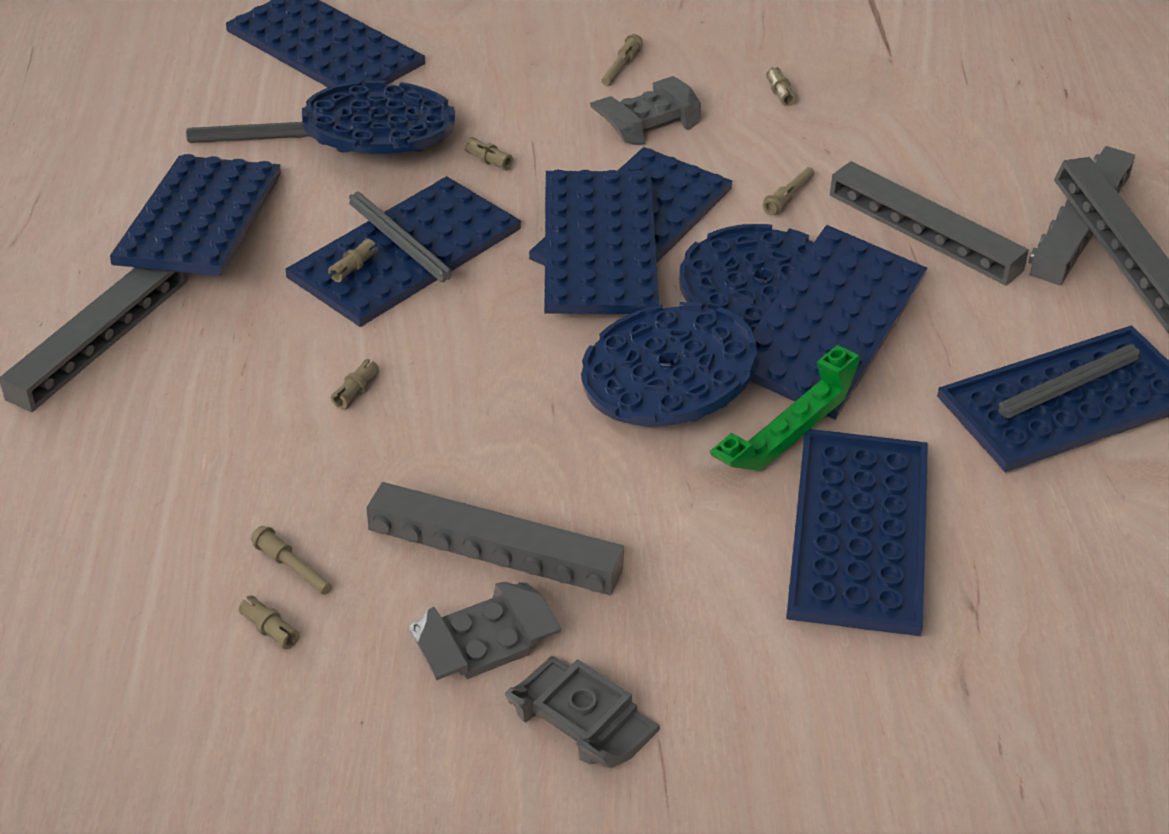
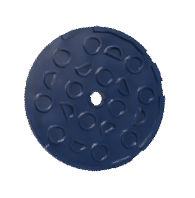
M365 81V86H352L351 83H345L326 88L307 99L306 107L302 108V125L305 131L316 139L319 144L337 148V151L343 153L350 151L368 154L421 152L426 147L441 143L452 132L455 125V110L453 106L450 107L448 105V99L421 86L403 82L399 86H388L386 81Z
M742 224L713 231L707 234V239L700 243L694 242L685 252V258L680 264L679 274L682 295L686 302L703 303L704 308L714 310L722 307L733 312L743 319L753 332L814 242L809 240L808 234L791 228L787 232L772 229L773 225Z
M680 302L679 307L663 309V305L660 304L659 306L644 308L626 315L604 329L599 334L600 339L594 346L589 345L584 354L581 379L584 391L592 405L614 420L639 426H668L689 421L694 422L720 408L726 407L728 403L734 400L747 387L756 371L758 363L756 340L752 330L743 319L722 307L714 310L704 308L703 303Z

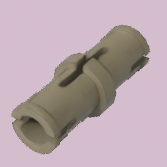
M771 67L767 71L766 77L772 84L771 89L773 93L778 95L782 105L786 106L788 104V106H791L796 101V95L790 88L791 83L783 76L780 68L776 67L774 69V67Z
M474 137L469 138L465 143L466 152L479 157L485 164L491 163L506 171L513 164L512 155L498 150L494 144H485Z
M366 239L354 250L346 251L341 260L328 268L329 274L336 271L331 278L335 282H341L351 272L360 270L365 261L377 254V247L369 250L375 245V242Z
M365 359L356 371L349 373L344 378V383L331 395L332 403L336 407L340 405V409H345L358 394L361 395L366 390L367 384L379 373L378 365L374 361L370 363V359Z
M253 595L247 596V600L252 603L251 605L246 600H242L239 605V612L256 625L258 632L265 636L268 634L286 650L291 648L287 640L293 645L297 643L300 636L299 632L283 621L278 611L268 609Z

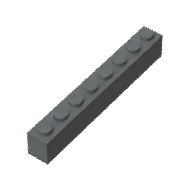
M1105 146L1101 154H1096L1093 162L1118 194L1130 177L1135 154ZM1068 199L1065 207L1061 206L1056 220L1051 221L1047 234L1041 236L1038 249L1033 248L1028 263L1032 264L1030 276L1060 286L1094 234Z
M1090 157L1064 160L1054 178L1055 183L1169 333L1168 257Z
M852 161L832 174L830 196L1005 286L1025 269L1029 249Z
M145 268L132 269L0 376L4 399L27 411L33 412L181 288L185 284L184 272Z
M386 482L380 484L366 507L368 530L460 554L468 558L493 563L501 567L519 570L530 575H537L560 583L585 588L593 592L611 596L623 570V545Z

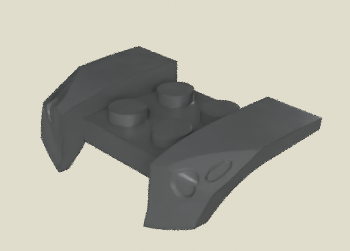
M674 76L653 82V91L644 92L641 96L635 98H625L619 102L612 96L590 102V107L615 128L621 139L631 144H645L644 129L680 118L684 128L689 130L701 118V103L690 86Z
M499 582L495 584L493 598L441 617L436 608L432 607L424 613V616L418 622L414 621L409 626V629L436 681L460 672L461 676L465 675L469 679L528 656L530 649L536 646L537 641L561 632V627L543 596L526 582H519L518 584Z
M551 656L524 681L515 687H510L505 692L509 703L515 706L518 716L524 722H527L537 714L577 741L579 758L588 764L600 763L603 767H615L631 759L660 730L657 723L637 711V705L632 702L631 693L578 659L570 666H567L554 656Z

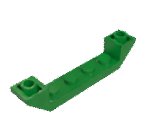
M836 345L817 361L821 380L749 441L730 433L710 450L711 456L734 468L757 471L764 469L845 400L860 361L859 355Z

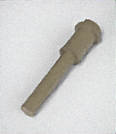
M631 34L626 37L625 44L618 51L617 59L601 80L604 85H610L623 65L631 61L634 54L642 49L643 41L639 35Z
M807 167L786 187L782 186L773 195L766 196L763 201L764 211L769 215L779 214L783 206L792 199V194L815 174L814 169Z
M259 526L254 530L251 540L257 550L262 549L278 563L284 562L323 595L329 593L332 585L292 553V547L277 537L273 528Z

